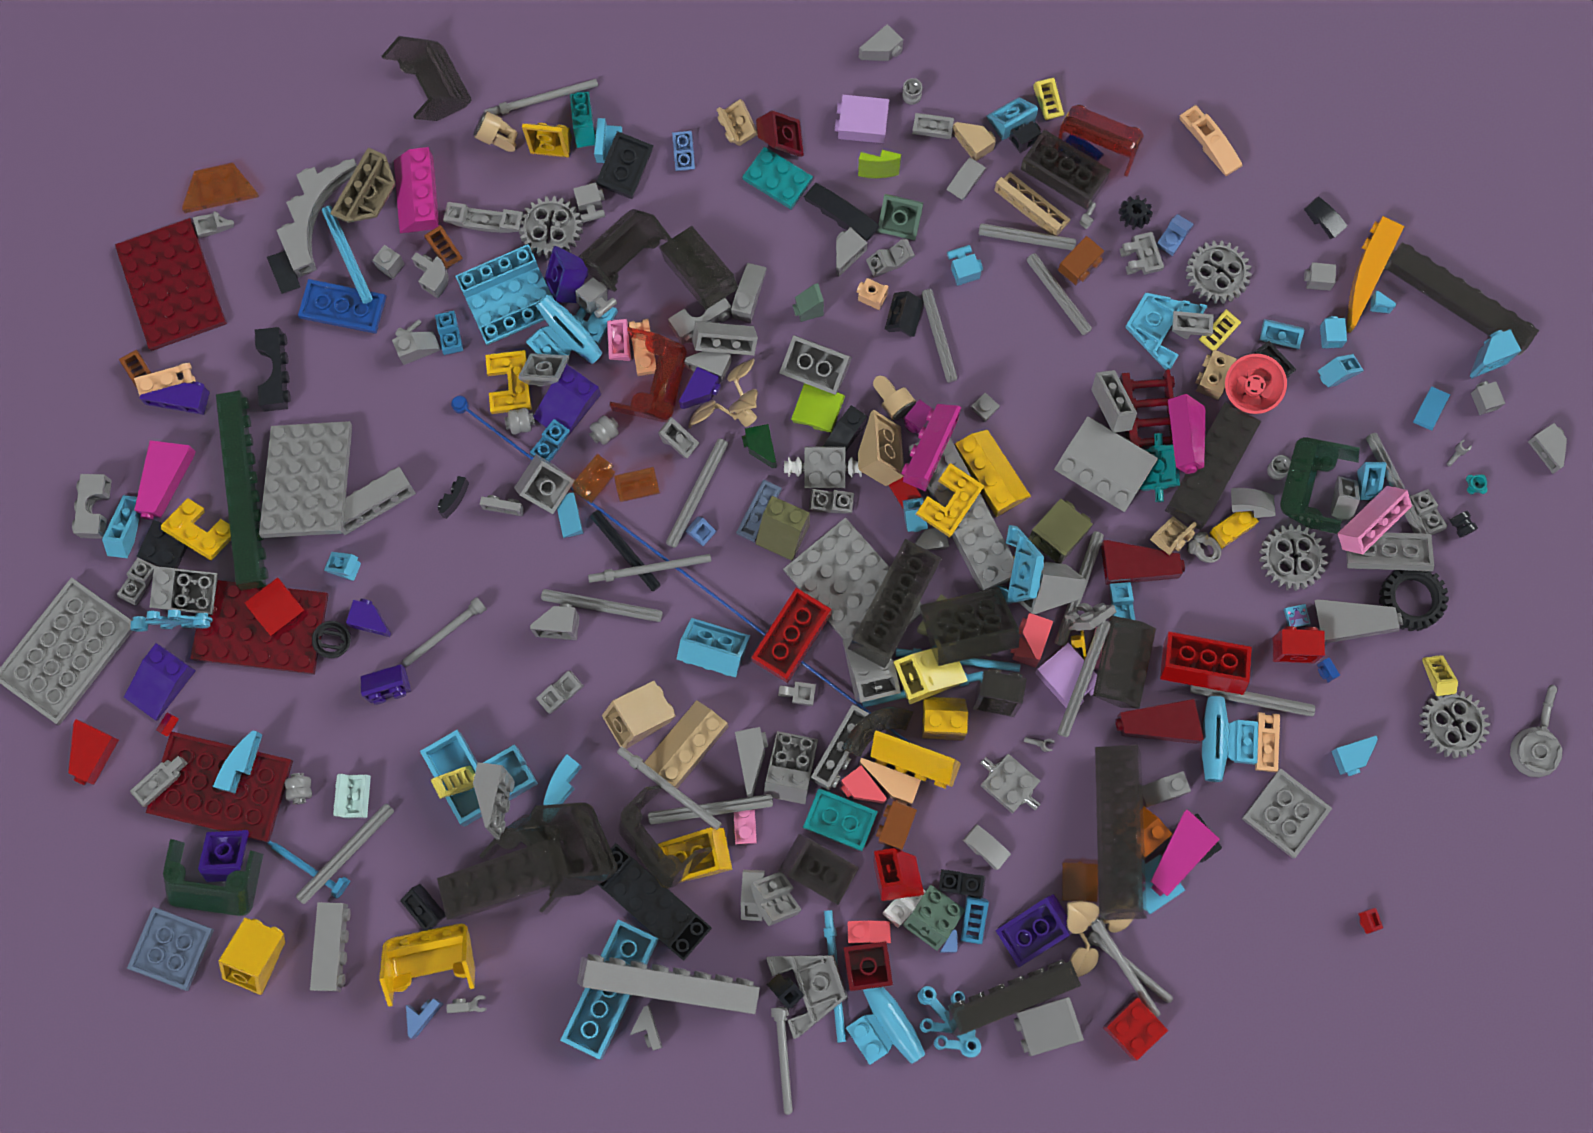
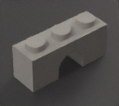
M719 288L702 297V305L706 309L702 316L692 317L684 308L668 318L669 326L681 344L692 342L695 321L718 323L719 321H726L731 316V305Z
M80 474V480L77 481L78 497L74 503L76 514L75 520L72 521V530L80 538L102 539L106 532L107 519L101 514H93L92 512L93 505L98 500L110 499L112 480L105 474Z

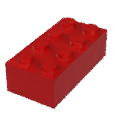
M795 588L751 657L752 662L788 683L831 616L832 609L800 589Z
M1168 631L1163 644L1160 679L1244 695L1250 681L1252 647Z

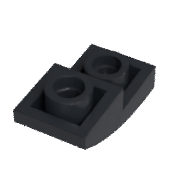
M1316 197L1304 208L1315 225L1320 224L1330 239L1335 238L1347 227V224L1340 215L1320 197Z
M285 251L267 257L281 294L301 288Z
M458 476L456 482L454 481L451 487L453 495L444 493L443 499H440L438 511L443 518L447 519L461 503L469 485L466 477Z
M941 869L938 891L983 898L986 876Z

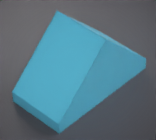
M1365 462L1357 470L1360 500H1373L1382 491L1386 462Z

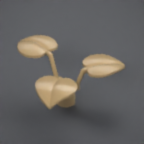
M754 358L735 367L727 377L729 382L734 380L740 394V398L729 407V410L716 403L715 400L708 401L698 407L689 421V428L708 418L717 408L732 416L734 420L738 418L744 427H748L755 422L757 416L751 408L757 407L758 391L752 389L743 394L739 385V379L751 370L755 361Z
M1121 900L1114 903L1107 912V919L1101 918L1105 924H1108L1107 929L1115 933L1128 927L1135 916L1136 903L1129 900ZM1077 901L1067 903V927L1070 932L1074 934L1079 933L1085 944V948L1080 947L1076 949L1070 958L1068 973L1071 979L1089 973L1098 962V951L1090 948V944L1083 933L1099 915L1098 906L1092 902Z

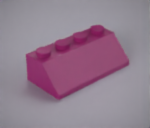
M429 147L409 149L394 159L400 234L433 230L439 226L433 155Z
M937 404L935 410L931 409L926 419L929 423L926 428L922 427L918 436L921 440L918 446L914 444L910 453L912 457L910 464L905 463L901 474L904 475L903 482L926 492L959 420L960 406Z

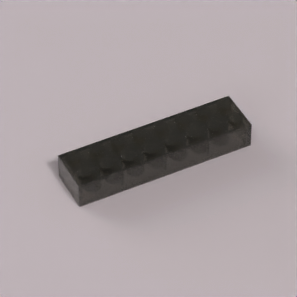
M1138 744L1095 747L1099 914L1103 920L1147 919L1141 751Z

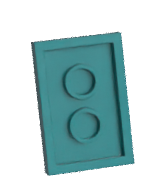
M765 146L742 176L745 182L791 210L813 180L812 175Z
M818 788L803 828L862 852L878 811Z

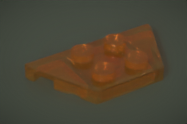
M233 163L194 171L182 210L184 213L257 198L259 194Z

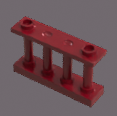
M1170 369L1164 372L1163 379L1134 381V379L1130 378V373H1122L1119 379L1135 410L1137 408L1167 406L1168 417L1139 419L1136 417L1132 430L1125 431L1126 439L1140 448L1154 446V438L1141 439V437H1138L1137 430H1139V427L1169 425L1170 436L1163 437V445H1173L1168 399L1174 398L1173 388L1175 387L1174 376H1171ZM1164 387L1165 398L1144 400L1133 398L1132 391L1134 389Z

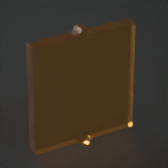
M1081 861L1078 863H1062V901L1098 902V864H1086Z

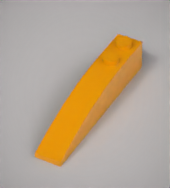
M1382 216L1379 222L1375 221L1369 231L1372 235L1370 238H1366L1361 247L1364 249V252L1354 275L1348 305L1347 332L1349 333L1355 328L1404 228L1403 225Z

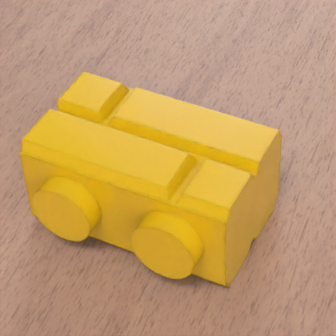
M1252 511L1235 512L1215 526L1209 534L1218 542L1222 550L1255 527L1259 521L1257 518H1254Z

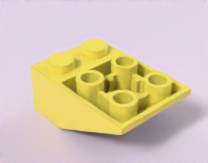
M952 643L913 653L893 661L909 704L968 682Z

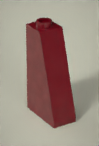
M1103 540L1100 546L1105 585L1178 579L1185 572L1184 560H1181L1179 553L1172 552L1169 555L1163 550L1110 540Z
M1195 699L1120 712L1117 715L1118 719H1115L1117 731H1121V735L1125 737L1193 744L1201 743L1204 740Z

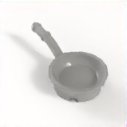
M1550 685L1547 688L1548 691L1543 702L1544 706L1541 714V726L1522 730L1514 737L1511 743L1510 756L1513 764L1521 773L1529 777L1540 778L1551 774L1557 769L1562 759L1561 745L1558 739L1547 729L1551 709L1554 706V698L1557 693L1555 685Z

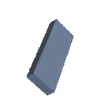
M763 479L736 532L737 535L755 543L763 513L771 497L778 498L782 490L781 487Z

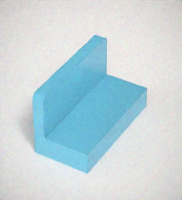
M597 118L594 152L596 163L605 162L617 131L622 133L621 126H607L604 118Z

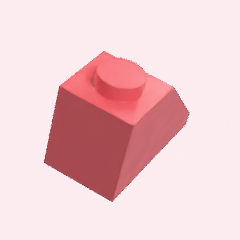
M862 765L841 780L843 785L840 787L847 797L851 796L853 800L881 804L887 801L885 795Z
M890 921L847 922L848 944H871L885 941L891 943Z

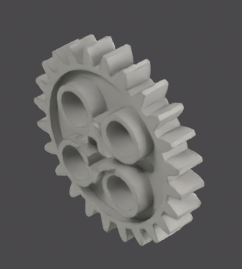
M545 196L544 202L538 198L537 205L531 202V209L525 207L527 215L523 214L519 234L522 235L520 238L522 242H525L524 245L529 244L532 253L537 250L538 257L544 253L545 258L548 259L552 253L553 246H558L568 252H571L570 246L577 247L575 240H581L578 234L583 233L581 228L583 223L582 220H579L581 216L580 213H576V207L571 208L570 201L564 204L563 198L558 202L556 196H553L552 201H549L548 197ZM552 212H554L553 217H552L553 226H551V213H552ZM546 215L545 219H538L539 216ZM560 217H566L562 222L557 221ZM548 229H550V231H551V232H550V237H551L550 243H547V242H548V238H549V231H548ZM539 233H543V234H544V235H543L542 237H540V238H536V237H535V236H536L537 234H539ZM558 235L563 236V238L560 240L555 239V237Z
M1213 241L1211 246L1207 242L1203 248L1199 246L1187 262L1189 266H1187L1185 271L1189 273L1186 279H1192L1188 286H1195L1193 293L1199 291V298L1205 295L1206 302L1212 298L1214 304L1217 303L1218 299L1224 304L1226 298L1230 302L1233 301L1234 296L1239 298L1241 292H1245V286L1249 285L1250 281L1248 279L1252 275V273L1248 272L1251 266L1246 265L1249 258H1242L1245 252L1237 253L1238 246L1231 249V243L1229 242L1227 246H1224L1223 241L1219 245ZM1212 257L1219 258L1220 262L1214 261ZM1228 268L1235 269L1237 273L1230 272ZM1201 272H1207L1209 276L1205 277ZM1217 283L1224 284L1225 288H1220Z
M1289 524L1286 530L1282 525L1279 531L1274 529L1272 535L1268 534L1266 537L1267 541L1261 544L1264 548L1259 553L1264 556L1259 561L1265 562L1261 569L1268 570L1265 577L1271 575L1273 577L1271 583L1276 580L1279 581V588L1286 584V590H1289L1291 586H1293L1295 591L1300 586L1304 590L1307 588V583L1310 586L1314 585V580L1318 581L1321 578L1319 574L1325 572V569L1321 566L1328 564L1327 561L1322 560L1328 556L1327 553H1322L1326 546H1319L1318 543L1322 539L1318 538L1315 540L1316 532L1308 534V527L1301 531L1300 525L1293 529L1292 524ZM1298 543H1303L1306 546L1307 550L1302 551L1299 548ZM1278 544L1284 545L1286 552L1280 551ZM1301 563L1307 564L1309 571L1303 570ZM1280 564H1285L1288 567V572L1282 571Z
M1464 691L1459 692L1458 695L1457 692L1451 695H1434L1435 700L1430 698L1427 700L1429 705L1422 707L1426 712L1419 715L1424 718V721L1419 722V725L1425 726V729L1421 730L1420 733L1427 734L1424 741L1430 740L1432 743L1429 748L1436 746L1437 754L1444 751V757H1448L1452 753L1453 759L1458 758L1459 754L1464 758L1467 756V752L1470 755L1474 754V749H1481L1480 743L1487 741L1483 736L1488 735L1490 732L1484 728L1490 726V723L1484 722V719L1489 717V715H1482L1481 712L1485 707L1478 708L1477 705L1480 701L1472 702V694L1466 698ZM1455 705L1460 707L1461 715L1454 711ZM1437 715L1443 718V725L1437 722ZM1454 721L1457 723L1455 727H1453L1451 724ZM1466 724H1469V725L1472 726V729H1473L1472 733H1469V732L1466 730V728H1465V725H1466ZM1448 733H1450V734H1452V735L1454 736V738H1455V742H1454V743H1451V742L1448 740V738H1447Z

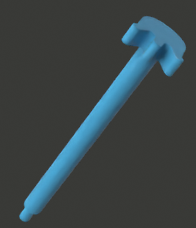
M268 842V845L274 851L314 877L319 872L278 843ZM342 877L338 879L337 883L329 879L324 885L332 889L331 895L337 899L343 894L351 881Z

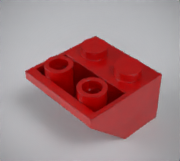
M897 848L874 851V868L881 901L924 895L916 856Z

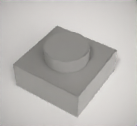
M984 393L971 406V409L986 422L999 409L1000 405L987 393Z

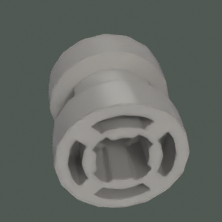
M909 78L904 82L902 97L907 104L914 105L921 100L923 87L918 79Z
M1278 455L1268 465L1267 473L1272 479L1281 480L1291 470L1292 463L1287 456Z

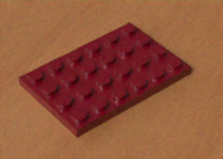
M190 218L115 244L150 351L227 324L195 227Z
M217 580L213 614H208V617L213 618V622L210 623L209 628H196L190 659L315 675L318 653L313 648L312 635L315 629L324 623L329 594L288 588L304 611L270 636L245 605V602L263 589L265 585Z
M171 731L161 763H165L167 760L172 762L179 756L188 764L179 771L181 775L147 806L146 813L219 831L248 830V838L269 842L285 791V780L289 777L293 760L257 751L250 775L242 773L236 793L219 790L213 786L225 760L236 746Z

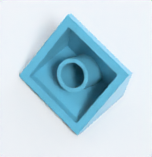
M1019 97L987 115V118L1003 141L1010 136V131L1013 128L1017 130L1024 123L1028 124L1031 121L1034 123L1038 107Z

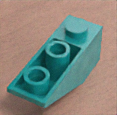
M589 91L570 94L573 130L577 148L594 146L596 137Z

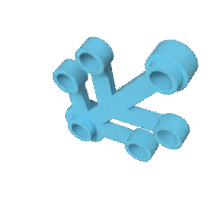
M168 610V617L160 616L159 611H147V620L146 617L142 616L133 617L130 630L136 632L147 631L148 625H160L161 629H173V627L181 625L182 628H209L213 618L208 617L207 613H196L195 616L181 615L180 610Z
M930 986L923 987L918 992L919 1002L923 1005H930L944 1023L933 1022L930 1018H925L920 1022L921 1031L925 1033L930 1031L952 1033L958 1040H948L945 1036L940 1035L934 1040L935 1048L938 1050L945 1048L960 1050L968 1058L977 1056L981 1051V1043L975 1037L976 1020L979 1018L978 1010L970 1008L965 1012V1019L967 1020V1031L965 1033L961 1029L962 1003L965 1001L964 993L956 991L951 995V1002L953 1003L951 1016L937 1000L934 988ZM926 991L931 993V998L925 996ZM955 995H959L961 997L960 1002L955 1000ZM969 1012H973L975 1014L974 1019L970 1018ZM924 1022L930 1024V1029L924 1027ZM938 1039L944 1041V1046L938 1044ZM969 1042L973 1043V1050L968 1048Z

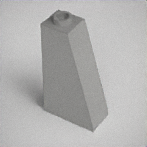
M1315 600L1319 627L1321 631H1325V644L1398 632L1400 629L1399 625H1403L1401 612L1397 613L1396 607Z

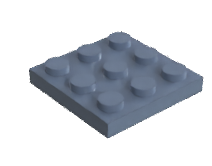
M153 907L127 969L189 991L214 929Z

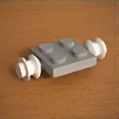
M805 447V463L802 464L799 457H797L796 461H791L790 457H788V461H784V473H788V477H790L791 473H796L797 477H799L802 471H805L804 488H845V471L847 469L851 477H853L854 473H859L860 477H862L858 461H854L853 457H851L848 465L845 463V447Z

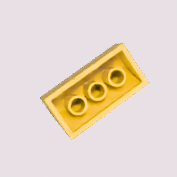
M988 430L972 433L955 443V447L970 476L984 485L980 493L996 517L1031 497Z
M875 730L870 756L876 759L875 763L885 767L888 764L895 766L894 770L904 774L907 771L915 773V778L925 782L927 778L934 780L933 785L946 789V786L953 787L961 765L956 759Z

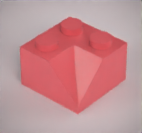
M1031 613L1028 614L1027 618L1023 617L1017 634H1020L1018 642L1014 641L1010 653L1014 654L1012 660L1036 668L1041 659L1053 621Z

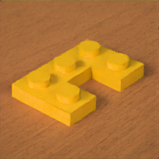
M526 351L485 355L488 376L507 374L509 390L489 393L491 414L506 413L509 410H519L521 408L532 410L530 387L528 384L520 381L518 377L527 360Z
M950 463L938 480V482L955 492L946 507H943L927 496L915 514L948 537H951L984 487L983 484Z
M187 498L161 524V530L212 561L237 535V528L220 519L206 532L194 524L205 513L204 508Z

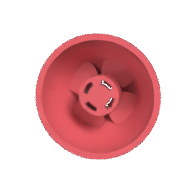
M1249 354L1239 358L1231 365L1225 378V390L1228 399L1236 408L1249 414H1262L1274 409L1282 401L1287 389V378L1282 366L1273 358L1263 354Z

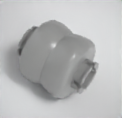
M527 408L509 410L508 417H504L506 429H510L514 435L521 432L528 433L532 430L531 425H535L533 412L529 413Z
M603 415L598 421L590 425L591 433L589 435L596 444L600 442L606 445L619 434L617 430L619 425L612 416L608 418Z
M304 773L290 774L291 778L285 780L286 799L293 801V804L307 803L306 799L312 797L310 777L304 776Z

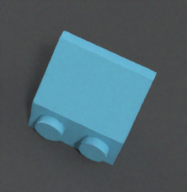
M1502 330L1496 331L1490 335V339L1483 342L1484 345L1478 351L1470 373L1471 379L1507 365L1521 352L1511 330L1502 332Z

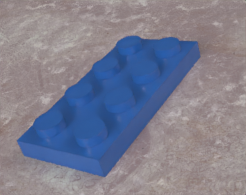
M308 279L298 317L300 319L376 334L386 295L370 291L373 300L364 304L356 288Z

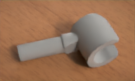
M1094 202L1091 203L1088 211L1083 214L1079 222L1085 229L1089 228L1094 221L1090 217L1096 206Z
M418 319L406 330L401 327L398 328L395 335L400 337L412 332L421 324V321Z
M1462 440L1455 447L1456 452L1446 464L1451 467L1457 458L1465 455L1472 446L1470 445L1467 449H1464L1462 443L1465 440Z
M1028 737L1024 739L1026 743L1041 747V750L1044 752L1052 751V749L1046 748V742L1055 743L1052 739L1043 741Z

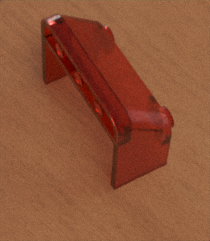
M1083 105L1072 106L1065 116L1055 147L1059 149L1067 132L1130 158L1124 174L1128 177L1140 150L1144 134L1137 127L1127 126L1090 111Z
M628 327L627 332L630 338L645 341L646 349L652 354L659 355L650 394L644 392L635 394L630 406L610 402L609 406L615 412L667 422L674 413L685 366L684 361L687 357L686 348L681 343L660 334Z

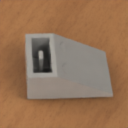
M154 566L149 608L213 614L218 573Z
M883 630L842 640L855 701L862 703L901 693L897 672Z
M777 731L766 777L764 795L770 794L775 799L801 804L806 803L818 739Z
M478 762L473 785L485 828L497 840H500L501 833H504L505 830L504 818L505 813H508L510 808L509 795L514 789V779L503 765Z

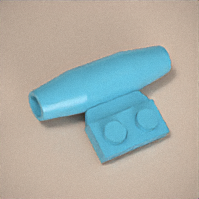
M547 294L536 303L535 306L548 323V326L540 327L526 340V343L537 354L570 355L572 349L590 364H593L601 357L603 353L590 333L566 308Z
M1221 696L1208 697L1202 730L1204 738L1202 741L1204 775L1206 781L1222 782L1227 758L1234 761V763L1257 764L1258 722L1236 720L1228 723L1225 698Z
M884 987L864 989L863 992L873 1014L863 1015L847 1026L846 1029L869 1065L886 1055L892 1045L911 1064L922 1058L925 1052L916 1031L896 1000Z

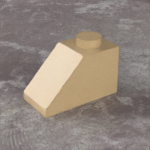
M960 122L953 124V135L973 160L978 161L994 150L996 139L993 133L987 131L984 126Z

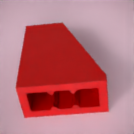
M75 719L68 771L69 774L75 776L73 780L84 786L86 783L94 785L119 739Z

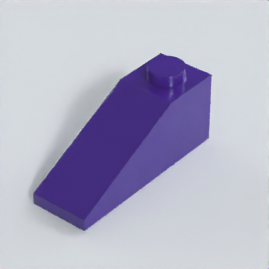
M192 382V384L181 383L141 394L139 399L150 406L204 415L210 392L200 382Z

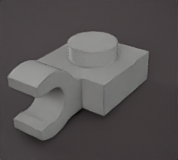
M795 682L794 688L780 686L778 696L793 697V704L813 706L816 684Z
M478 995L472 1002H466V998L453 999V1004H447V1013L485 1012L486 1008L478 1007V1001L486 999V996Z

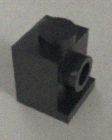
M1033 121L1028 124L1024 123L1017 130L1013 128L1010 131L1009 140L1019 153H1022L1039 142L1041 129Z
M780 973L766 984L788 1010L805 996L789 977L784 979Z

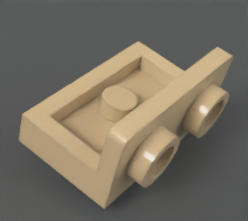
M740 99L726 109L717 108L718 120L727 131L725 135L729 142L741 146L757 135V129L744 101Z
M1173 516L1150 540L1170 555L1175 549L1180 551L1186 541L1189 542L1196 533L1193 530L1197 523L1193 522L1187 528Z

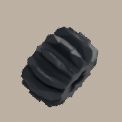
M1139 195L1136 196L1135 200L1131 196L1128 197L1127 201L1121 203V208L1118 211L1121 215L1120 221H1126L1125 227L1132 225V230L1136 226L1142 229L1144 224H1149L1150 217L1153 215V211L1150 210L1151 204H1145L1146 198L1142 201L1139 200Z

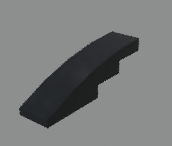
M815 183L804 195L806 202L818 207L822 214L837 221L838 226L845 230L851 227L866 241L880 228L875 221L862 211L818 183Z

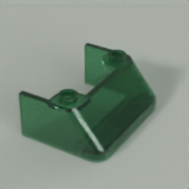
M1308 437L1299 439L1294 447L1280 501L1282 513L1305 527L1337 534L1341 530L1342 520L1323 517L1318 509L1308 507L1317 471H1332L1336 467L1338 459L1359 463L1360 448Z
M170 839L163 870L166 897L170 905L235 916H246L251 912L263 859L262 853L250 850L246 872L234 871L230 873L225 887L184 881L186 870L181 864L185 843Z

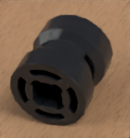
M1468 510L1449 520L1452 526L1456 527L1459 538L1478 529L1477 525L1471 521V515Z

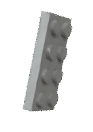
M1384 533L1363 555L1346 551L1347 568L1433 571L1432 535Z

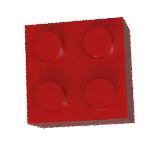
M1286 626L1273 637V662L1316 663L1325 656V631L1318 630L1317 627H1306L1305 630H1297L1295 626Z
M1138 997L1133 998L1103 1027L1133 1061L1139 1060L1169 1031Z

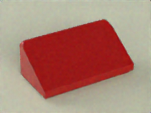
M904 477L888 485L902 508L903 500L923 498L916 487L903 482Z

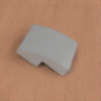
M1231 488L1232 512L1254 511V518L1276 516L1274 495L1250 488Z
M782 871L750 884L757 907L768 926L796 916L801 911V908L790 894L793 886Z

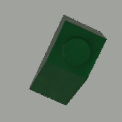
M769 424L745 428V435L742 436L744 448L748 447L749 454L772 469L777 468Z

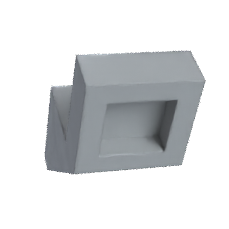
M902 239L889 250L879 249L866 261L873 276L877 277L902 267L915 257V254L908 240Z
M743 870L741 920H763L750 885L754 881L765 878V871Z

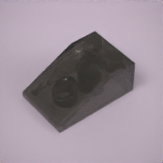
M799 834L778 871L839 905L859 867Z

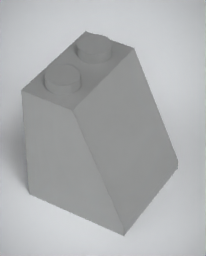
M1044 562L1037 598L1019 603L1030 613L1037 614L1079 600L1085 589L1086 579L1067 564Z
M1070 997L1015 1013L1016 1018L1013 1021L1017 1032L1021 1031L1023 1040H1020L1024 1053L1028 1052L1029 1056L1084 1040Z

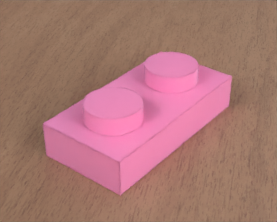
M755 809L734 812L736 845L757 844Z

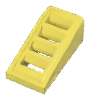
M1054 77L1035 82L1033 87L1044 119L1049 120L1064 116ZM1049 87L1050 90L1042 91L1043 88ZM1045 95H1052L1051 98L1044 99ZM1054 101L1055 103L1054 105L1046 106L1048 102ZM1056 108L1058 111L1050 114L1048 113V110Z
M1226 309L1213 323V330L1222 336L1221 339L1214 334L1210 336L1217 344L1214 346L1206 339L1207 336H1201L1199 340L1213 352L1241 324V321ZM1224 318L1233 325L1231 328L1222 321ZM1220 324L1228 332L1225 334L1217 327V325Z
M1444 656L1425 657L1422 659L1436 696L1455 694L1457 692L1458 680Z
M469 765L431 779V782L441 799L471 790L474 787L475 773ZM442 781H444V783H445V785H446V787H447V789H448L447 791H446V789H445V787H444Z

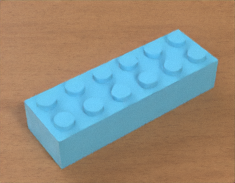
M617 920L601 957H604L606 961H609L610 957L623 959L626 961L625 964H630L631 961L647 964L659 939L621 920ZM585 988L560 1041L599 1060L603 1059L632 995Z

